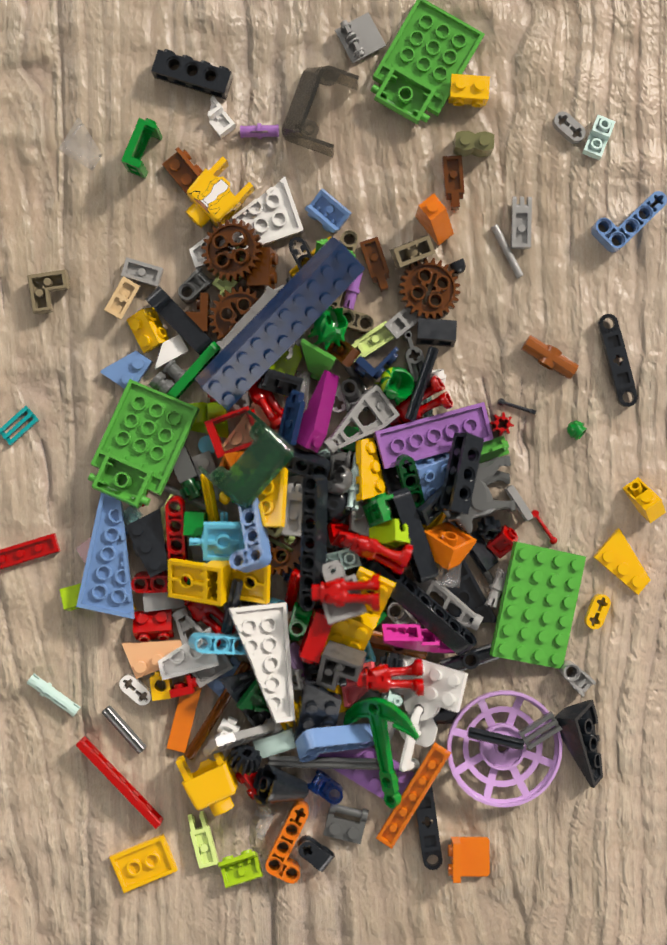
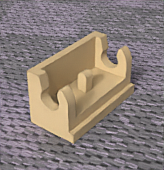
M123 276L104 311L122 320L140 286Z

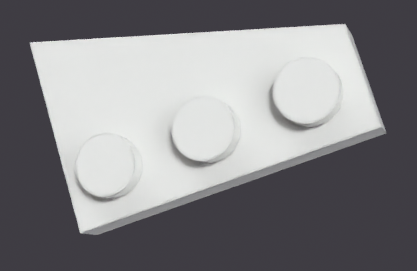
M211 627L207 628L202 633H212ZM202 638L197 642V647L202 645ZM188 642L158 661L162 680L220 665L217 654L199 653L191 649Z

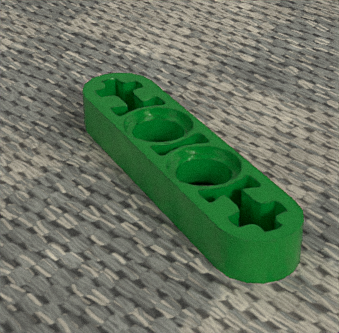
M214 341L207 347L169 390L167 395L176 399L181 397L195 381V378L220 352L221 347L217 342Z

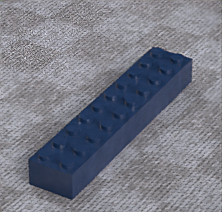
M332 236L195 378L197 383L228 411L365 270L364 266L342 242Z

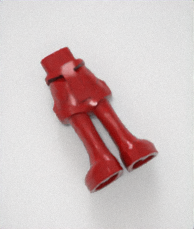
M437 375L430 378L431 385L425 390L422 401L445 390V385ZM445 391L435 399L420 405L415 420L422 419L423 414L439 406H443L445 409L452 408L453 402L449 393ZM411 395L394 407L400 415L390 423L392 427L411 422V420L405 418L412 398Z
M258 379L247 391L254 404H258L270 423V428L273 431H277L280 428L284 409L276 401L273 392L257 388Z
M346 533L342 545L349 547V551L366 560L371 561L373 559L399 575L403 573L411 557L413 545L406 544L400 551H395L383 546L375 538L362 535L358 537L357 533L355 536Z
M374 574L366 581L348 582L344 578H336L333 581L312 584V601H321V603L333 604L336 607H344L345 603H365L370 605L374 612H380V593H348V591L352 590L380 591V574Z
M183 600L186 602L184 605L188 607L192 617L197 622L202 621L208 627H211L214 633H222L221 627L210 617V614L223 622L224 613L216 605ZM235 625L233 626L231 634H233L237 630ZM220 639L216 642V645H217L218 647H219L220 644H221V640H220Z
M415 659L411 665L395 668L388 667L387 664H379L377 667L368 669V671L366 668L365 671H361L356 687H365V690L371 689L380 693H388L389 689L406 688L413 690L417 696H423L424 683L422 678L409 680L391 679L394 676H422V659Z

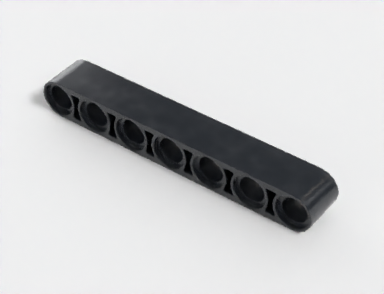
M322 474L308 475L302 482L300 606L304 611H312L323 607L321 601L312 602V584L325 583L322 566L326 563L328 480Z
M373 559L364 566L365 569L395 582L396 585L390 596L457 655L463 656L477 644L475 636L404 573L399 575Z

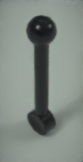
M502 398L497 402L500 406L506 405L530 414H536V410L506 402Z

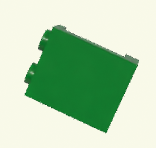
M149 118L145 120L138 119L121 160L128 172L146 179L148 171L141 159L151 137L162 140L163 137L156 125L157 123Z

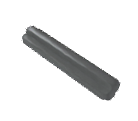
M110 705L106 707L102 714L138 754L145 750L146 745Z

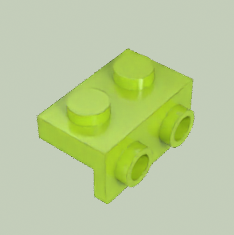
M251 849L242 851L241 855L237 857L233 855L224 857L222 862L218 863V867L221 868L225 888L264 877L258 853Z

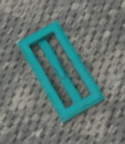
M25 406L0 428V434L12 446L40 420L28 406ZM26 412L28 413L13 428H11L7 433H5V431L8 428H10L18 419H20ZM32 417L33 420L11 439L10 436Z

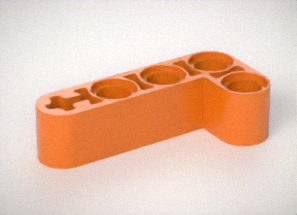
M304 800L293 803L267 856L265 864L269 874L290 884L296 883L300 878V864L289 858V855L309 815V805ZM300 808H303V812L300 813V815H299V817H298V819H297V818H296V816H297V810H300ZM294 825L297 829L294 832H290L287 830V826ZM284 842L288 847L281 849L278 844ZM271 860H277L279 862V865L272 866L269 862ZM292 868L295 869L297 873L294 875H290L287 873V870Z

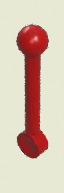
M533 510L531 512L533 517L537 519L550 538V543L556 544L557 538L553 537L539 517V512Z

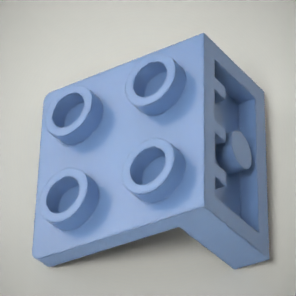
M447 452L415 461L425 501L444 483L450 455Z

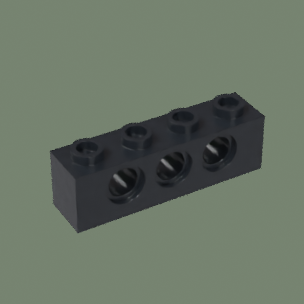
M158 49L151 70L156 79L227 100L233 80L232 72L224 66L215 67L204 60L200 62L195 61L188 55L179 56L168 49H164V51ZM173 65H179L177 70L170 69ZM192 70L198 71L194 76L188 75ZM209 76L216 77L213 81H207Z
M454 433L438 506L439 509L468 515L483 448V438L469 433Z

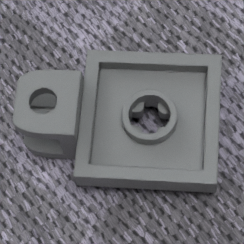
M338 560L325 563L322 566L325 582L333 581L336 578H344L348 582H358L355 574L346 576L345 570ZM361 590L348 591L349 594H362ZM325 602L322 603L329 625L367 613L365 603H345L344 607H336Z

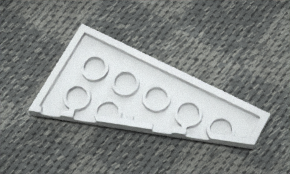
M285 177L229 220L232 223L233 218H235L238 223L240 220H243L245 225L249 223L252 226L251 229L257 230L256 235L261 237L258 242H261L263 246L304 232ZM243 235L238 237L237 243L243 240ZM203 239L189 249L196 269L206 266L203 264L206 259L201 257L203 253H206L201 247L207 245ZM225 239L219 242V247L224 245Z
M281 602L228 608L274 722L294 721L295 711L287 603Z

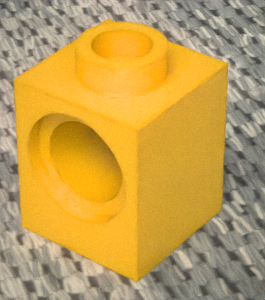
M155 671L154 675L149 678L152 701L171 699L169 690L173 687L172 678L163 680L166 683V688L160 689L157 686V681L162 680L160 671Z

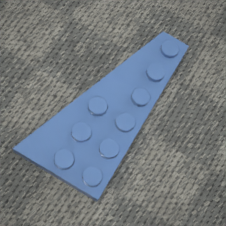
M101 492L76 607L135 619L122 501Z

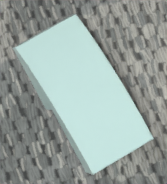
M597 115L582 154L600 160L616 121Z
M349 548L326 554V563L338 560L344 570L361 566L359 556L349 551Z
M292 728L253 740L255 750L260 751L262 758L296 748Z

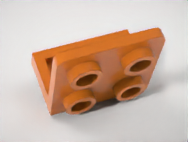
M451 837V844H448V857H451V864H448V876H451L453 883H461V876H488L490 874V841L488 837Z

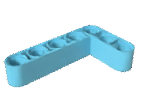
M272 597L268 604L285 601ZM196 632L191 634L188 639L189 647L199 653L247 655L239 634ZM202 638V645L197 647V642ZM220 639L221 644L216 648V642ZM239 640L238 646L234 648L235 642Z

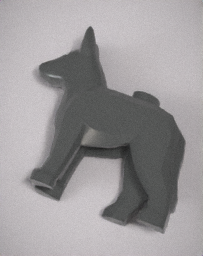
M510 456L496 457L488 462L479 463L468 515L455 513L445 521L446 523L455 522L467 534H471L473 529L472 521L474 519L486 517L499 510L515 511V501L493 500L487 486L496 481L510 484V474L498 470L501 466H511Z

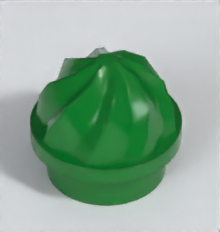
M576 420L568 424L567 432L570 438L579 440L585 434L587 428L583 422L581 423Z

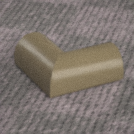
M64 269L27 275L33 314L52 313L50 292L70 289L67 271Z

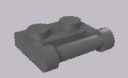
M331 801L323 835L361 844L369 810L338 805L337 802ZM338 812L360 818V821L357 822L334 816V813Z

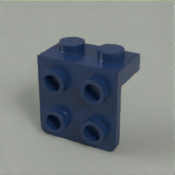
M395 347L376 368L360 355L354 364L355 372L362 378L365 376L370 381L373 378L377 380L385 371L384 367L387 364L391 366L397 359L399 349Z

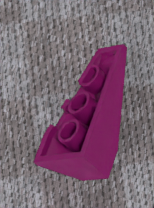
M324 370L303 413L297 438L298 444L317 453L327 435L340 378L327 370Z

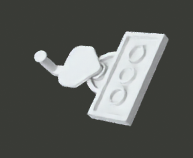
M400 654L399 659L403 660V667L411 665L415 659H420ZM422 659V676L406 675L391 677L394 680L422 678L424 683L423 696H417L413 690L406 688L391 689L393 692L404 695L403 703L407 711L406 715L413 723L420 737L415 741L400 731L401 737L405 740L399 764L401 772L419 767V761L416 758H412L415 744L429 747L435 742L438 728L433 718L439 713L440 709L444 708L453 712L460 711L468 673Z

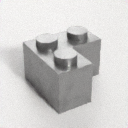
M329 640L322 654L316 684L335 690L340 677L357 682L363 669L367 652Z

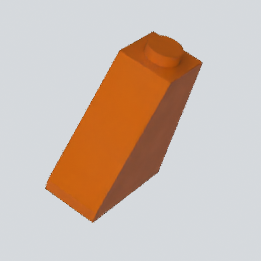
M434 193L418 205L415 215L416 219L437 245L440 246L454 234L445 206Z

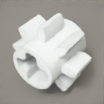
M231 716L228 720L223 718L217 732H225L226 735L238 732L240 726L236 725L238 720Z

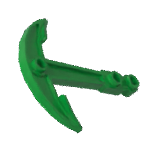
M368 697L354 703L347 710L343 725H351L363 717L369 718L380 769L381 787L385 794L384 802L389 808L393 809L401 803L402 797L398 792V777L393 766L387 721L393 722V728L404 732L415 741L420 737L408 716L395 704L383 698Z

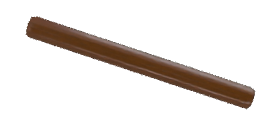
M243 660L234 675L249 671L251 664ZM226 688L184 753V756L189 760L194 759L232 698Z

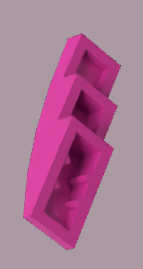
M420 624L381 625L383 641L386 644L416 651L455 654L430 630L421 628Z

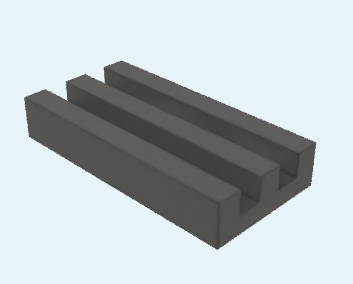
M550 711L518 731V733L530 750L562 730V728ZM549 719L552 720L551 722L547 723L543 727H540L535 732L525 737V734L535 729L542 723L546 722ZM551 728L550 730H548V731L545 732L544 734L540 735L541 733H543V732L546 731L547 729Z

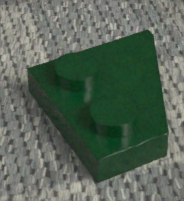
M255 679L236 706L240 710L252 709L258 712L267 711L270 713L258 681Z

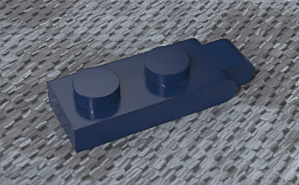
M292 390L290 397L286 399L277 440L290 445H296L305 408L303 392Z

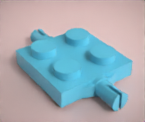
M203 522L201 538L189 537V546H201L203 561L229 560L234 552L245 548L241 522Z

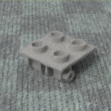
M369 13L351 22L344 20L340 23L341 27L335 30L352 63L386 46Z

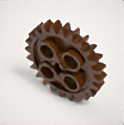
M233 218L231 223L226 219L225 225L219 222V228L212 226L214 232H207L209 239H203L207 245L201 247L206 253H203L201 257L206 259L203 264L209 266L207 270L213 272L212 275L216 278L219 276V279L222 281L226 278L228 282H231L233 278L236 282H239V276L246 279L245 273L252 275L251 268L258 269L255 262L262 261L258 258V255H262L263 252L258 248L263 247V244L258 242L261 237L256 235L257 230L251 229L252 226L249 223L245 225L243 220H240L238 223L235 218ZM243 235V240L237 243L238 237ZM225 239L224 245L219 247V242ZM246 254L245 260L240 262V257ZM227 258V263L222 266V260Z
M425 258L423 264L418 260L416 261V266L411 263L409 266L410 270L405 269V275H402L400 278L403 282L398 285L403 290H400L398 295H404L400 302H407L404 308L410 307V314L417 312V318L422 314L425 319L428 316L431 319H435L437 315L441 319L443 313L448 315L450 313L449 309H454L453 303L459 301L455 296H459L461 292L456 290L460 287V284L455 283L458 276L452 277L454 269L447 270L449 264L443 267L442 260L435 264V258L430 263ZM421 273H424L428 276L427 281H424L420 278ZM433 274H436L431 292L427 297L425 305H423L422 301L428 291L427 287L432 281ZM437 281H443L446 288H440ZM413 291H419L421 298L414 297ZM436 298L439 305H433L430 299Z
M240 286L237 292L234 287L231 288V293L225 289L224 297L218 294L220 301L213 300L216 307H210L214 314L208 315L209 318L214 319L209 325L216 327L212 330V333H219L217 339L224 338L230 332L231 327L239 322L235 321L237 315L231 306V302H234L239 314L245 315L260 298H256L257 291L249 294L250 288L243 292L242 286ZM242 299H246L249 303L246 310H241L238 306L239 301ZM225 308H229L232 311V316L229 319H224L221 315L222 310Z
M268 534V537L293 549V552H290L269 541L272 556L269 564L271 565V575H275L276 570L280 576H282L283 570L285 573L290 574V568L295 569L296 564L300 565L301 537H295L294 542L289 544L288 538L290 536L282 535L275 538ZM283 552H285V553H286V558H285V560L280 561V560H279L280 554L283 553Z

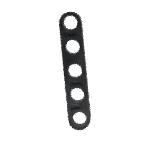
M404 487L387 494L394 495V498L388 500V504L393 518L399 519L400 530L403 531V524L406 523L408 526L409 544L413 545L409 563L416 581L421 584L437 577L438 569L409 489Z

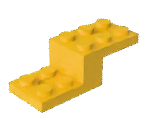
M170 558L168 560V597L222 606L228 600L232 579L238 578L243 580L239 600L268 604L270 602L271 565L244 573L232 568L229 560L201 563ZM184 576H187L190 579V585L186 584V582L184 581ZM248 577L253 579L254 586L248 584Z
M360 566L356 577L358 582L366 581L376 573ZM380 576V591H374L375 593H380V612H374L370 605L365 604L366 614L334 623L324 650L330 640L364 651L396 583ZM361 590L362 594H370L366 590Z

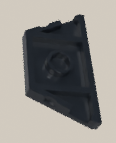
M463 559L459 565L449 571L441 584L472 611L483 616L484 618L481 623H496L497 619L490 606L484 605L486 598L465 559ZM449 603L447 607L449 613L454 617H459L462 613L461 609L453 603ZM470 618L469 622H473L474 618Z
M251 670L221 678L220 681L237 704L254 682L256 676L254 671ZM241 710L252 727L263 725L265 720L271 717V713L267 711Z
M305 680L294 733V743L305 730L337 725L342 702L341 695L330 692L322 686L319 688L311 685V681Z

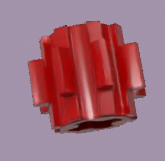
M504 412L501 413L500 417L496 414L493 415L495 421L490 422V425L494 427L492 432L498 431L499 436H502L503 431L509 434L508 428L514 426L509 421L512 417H505ZM504 420V421H505V424H504V427H505V428H503V427L499 428V427H498L499 421L501 422V421Z

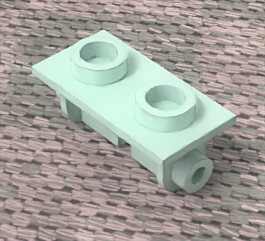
M389 689L388 693H382L381 698L395 704L397 707L403 703V698L398 693L391 691V689Z

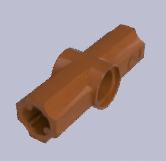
M532 335L527 338L521 350L537 359L539 364L547 369H553L569 380L579 367L578 364L562 355L559 349L552 345L544 344Z
M374 630L369 639L373 648L425 659L427 652L406 648L395 649L393 645L384 643L383 634L380 631Z

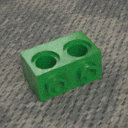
M185 511L183 535H188V539L189 537L201 538L203 522H208L207 512Z

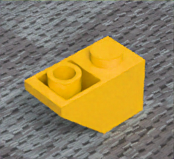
M639 477L623 487L624 492L638 512L649 523H652L666 513L661 498Z

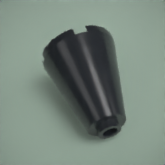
M265 764V767H260L255 775L253 788L256 789L257 795L254 794V798L261 805L301 801L309 793L306 781L272 765Z

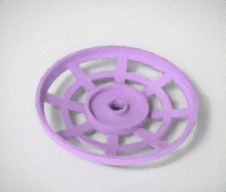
M498 690L480 695L460 710L450 727L446 750L451 752L447 759L451 773L458 785L469 796L483 804L494 807H513L527 803L548 788L559 769L562 758L560 731L553 735V760L542 756V742L536 746L535 753L526 750L525 743L523 750L507 747L505 751H499L496 744L471 739L467 736L469 727H475L484 718L488 725L486 731L522 739L518 733L519 730L513 726L517 715L523 718L529 725L534 722L530 716L520 710L524 700L537 707L543 715L549 713L540 702L524 693L512 690ZM500 695L516 697L512 707L498 706L488 709L484 700ZM478 703L482 713L478 714L471 721L467 730L456 728L462 716L473 705ZM509 712L506 723L495 724L491 714ZM549 719L546 722L542 723L535 729L525 734V737L535 732L540 727H543L547 723L551 722L552 720ZM453 735L464 738L463 756L465 761L457 767L454 765L452 756ZM469 740L479 742L480 753L471 758L468 750ZM523 758L533 760L528 769L520 775L516 766ZM484 760L490 766L488 777L481 774L474 765ZM539 763L550 767L544 779L534 789L529 791L524 780L535 771ZM469 769L476 778L486 783L483 795L471 789L462 780L460 774ZM498 770H510L513 779L495 780ZM517 784L522 794L519 797L510 799L491 798L493 786L509 787Z

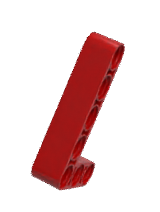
M177 495L172 496L165 505L168 560L170 558L188 560L187 535H183L185 502L182 497ZM172 502L178 503L179 506H180V509H178V510L172 509L170 503H172ZM173 521L179 522L180 525H181V528H179V529L174 528V527L172 526L171 522H173ZM173 541H180L182 543V546L175 547L173 545ZM168 570L153 578H150L147 571L136 573L131 581L132 590L136 593H168ZM184 576V581L187 584L189 578ZM155 579H163L165 584L159 585ZM136 580H144L145 585H139Z

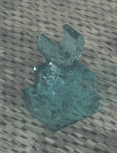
M131 505L123 511L124 521L127 524L143 516L139 508Z

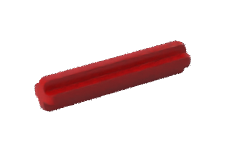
M297 568L291 572L284 600L288 605V612L293 610L300 586V570Z

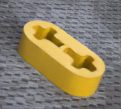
M596 594L592 598L584 618L585 624L589 628L599 629L603 625L611 605L608 596ZM603 597V601L606 602L605 606L601 605L598 611L599 604L597 600H601ZM597 612L596 619L598 623L591 625L592 622L589 619L590 617L594 618Z

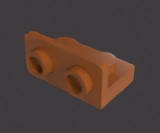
M177 147L175 149L176 153L166 160L162 166L187 195L188 188L203 171L197 164L194 166L190 162L192 158L185 149L181 151Z

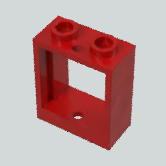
M245 406L204 422L218 459H222L226 453L243 451L257 446L262 442L261 439L265 438L261 427L257 428L255 420H258L254 409L250 410L249 406ZM247 414L256 440L225 451L215 425Z
M323 609L313 610L299 647V656L302 658V661L308 664L319 663L333 625L328 624Z

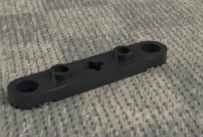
M605 314L598 320V328L618 403L623 407H630L636 403L638 395L617 317L612 314ZM606 318L613 322L611 329H606L603 326ZM616 355L618 356V358H622L620 366H618L617 363L613 362V360L616 358ZM625 392H629L632 395L630 403L623 400L622 396Z
M431 785L416 809L423 863L429 870H437L442 865V853ZM425 817H429L430 820H433L429 823V826H426L425 823H422V821L425 820ZM429 855H436L438 861L435 864L427 862Z

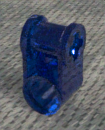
M317 769L315 777L311 783L307 784L308 789L331 804L340 803L344 794L343 787L325 772ZM336 789L340 792V795L332 797L329 792Z

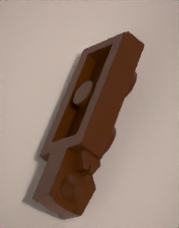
M462 155L443 156L442 166L446 200H450L451 210H459V199H463V194L465 193Z
M378 237L359 242L373 284L378 283L381 292L388 290L386 280L390 279L389 269Z

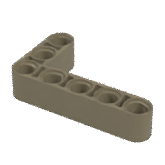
M347 230L341 235L340 242L355 254L358 236L355 231ZM346 237H352L354 239V243L350 245L346 244L344 242V239ZM343 293L330 305L332 309L340 308ZM347 308L343 309V315H350L352 321L348 323L347 330L366 334L373 329L374 320L370 315ZM367 320L370 322V327L363 329L360 326V322Z

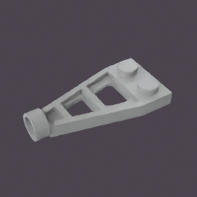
M375 384L359 397L332 435L323 444L330 453L334 454L338 449L386 427L400 414L380 387ZM364 407H369L376 420L369 425L363 426L358 420V415ZM353 421L359 431L351 437H347L343 430Z
M433 578L421 584L415 579L414 583L428 595L434 591L443 597V608L445 610L449 603L459 607L462 613L459 617L454 618L463 626L477 631L484 618L483 616L472 611L437 579ZM474 618L473 622H469V619Z
M185 607L172 614L176 621L182 645L188 642L187 630L193 628L197 632L202 633L204 631L189 615ZM186 617L183 622L180 621V619ZM217 654L219 666L191 673L193 677H196L199 688L234 668L227 654Z
M269 718L265 725L227 735L225 732L217 734L202 749L204 756L213 755L268 734L280 732L282 726L280 723H275L273 718Z

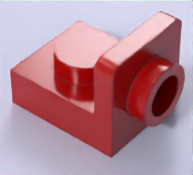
M507 525L502 526L498 536L487 542V547L501 559L512 550L513 541H518L516 531Z
M191 673L186 674L188 684H185V682L175 683L174 687L169 690L170 697L174 698L193 694L196 691V687H198L196 677H193Z

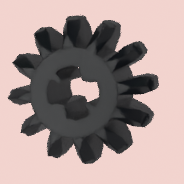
M248 743L233 747L228 756L229 768L234 769V773H241L242 776L243 774L250 776L252 773H256L261 764L262 757L260 756V751L255 750V746L251 747Z

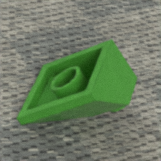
M302 338L301 346L308 372L311 374L310 377L319 382L324 370L331 372L336 364V357Z

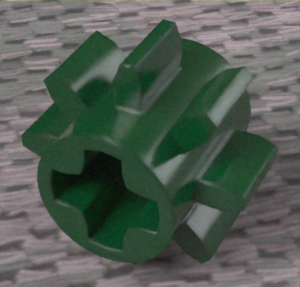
M191 478L181 483L183 489L179 490L182 498H188L189 501H192L202 496L200 491L202 490L201 481H195L194 478Z

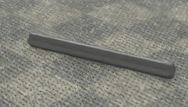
M298 756L269 757V765L274 767L380 770L377 758L316 757L309 762H300Z

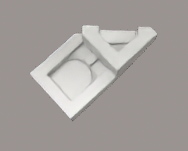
M212 96L210 111H208L209 123L222 139L237 127L224 111L221 104Z
M180 335L162 343L154 367L155 370L167 365L172 359L188 353L189 350Z

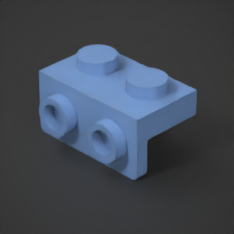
M321 189L311 204L305 207L308 216L322 223V227L329 233L338 232L352 214L324 189Z

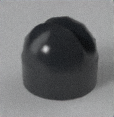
M464 258L449 264L451 270L454 269L456 274L465 271L466 263Z

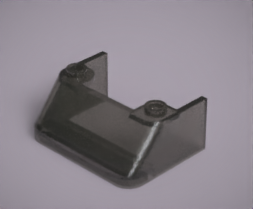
M333 66L305 69L301 75L282 127L283 138L288 142L333 158L334 145L317 139L318 125L314 121L307 119L319 84L332 86L338 83L358 90L359 76Z

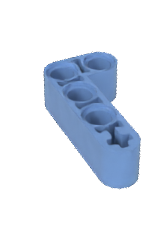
M661 191L654 192L619 227L608 218H600L592 226V235L606 250L617 252L666 205L667 196ZM655 200L658 201V203L653 208L650 207V205ZM639 212L645 213L646 219L640 218ZM598 225H603L606 232H601L598 229ZM625 225H630L633 231L631 233L625 229ZM612 238H616L619 241V246H615L612 243Z
M244 490L238 495L237 503L245 549L234 552L230 556L229 564L236 570L248 573L268 566L272 556L267 528L263 526L258 506V495Z
M363 723L308 729L301 733L295 741L299 761L309 762L314 760L320 753L374 746V740L370 724Z

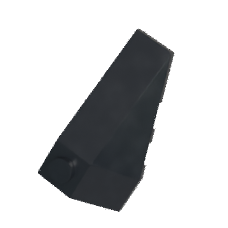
M587 700L563 708L555 719L562 728L560 730L562 740L588 784L594 788L603 778L601 754L597 752L600 737L596 735L595 724H598V716L593 700Z

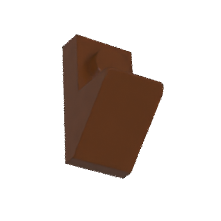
M200 293V298H197V310H200V312L185 313L205 334H209L210 295L208 293Z
M341 339L340 347L332 342L327 348V351L346 367H350L360 355L357 349Z

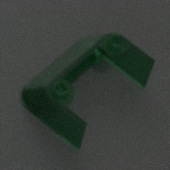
M250 409L247 413L256 420L249 432L250 437L254 441L229 470L224 467H218L212 473L202 466L198 468L213 485L242 508L249 507L294 454V448Z

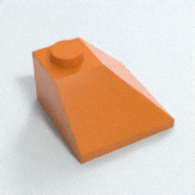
M446 522L424 531L435 562L447 570L459 565L477 541L451 523Z

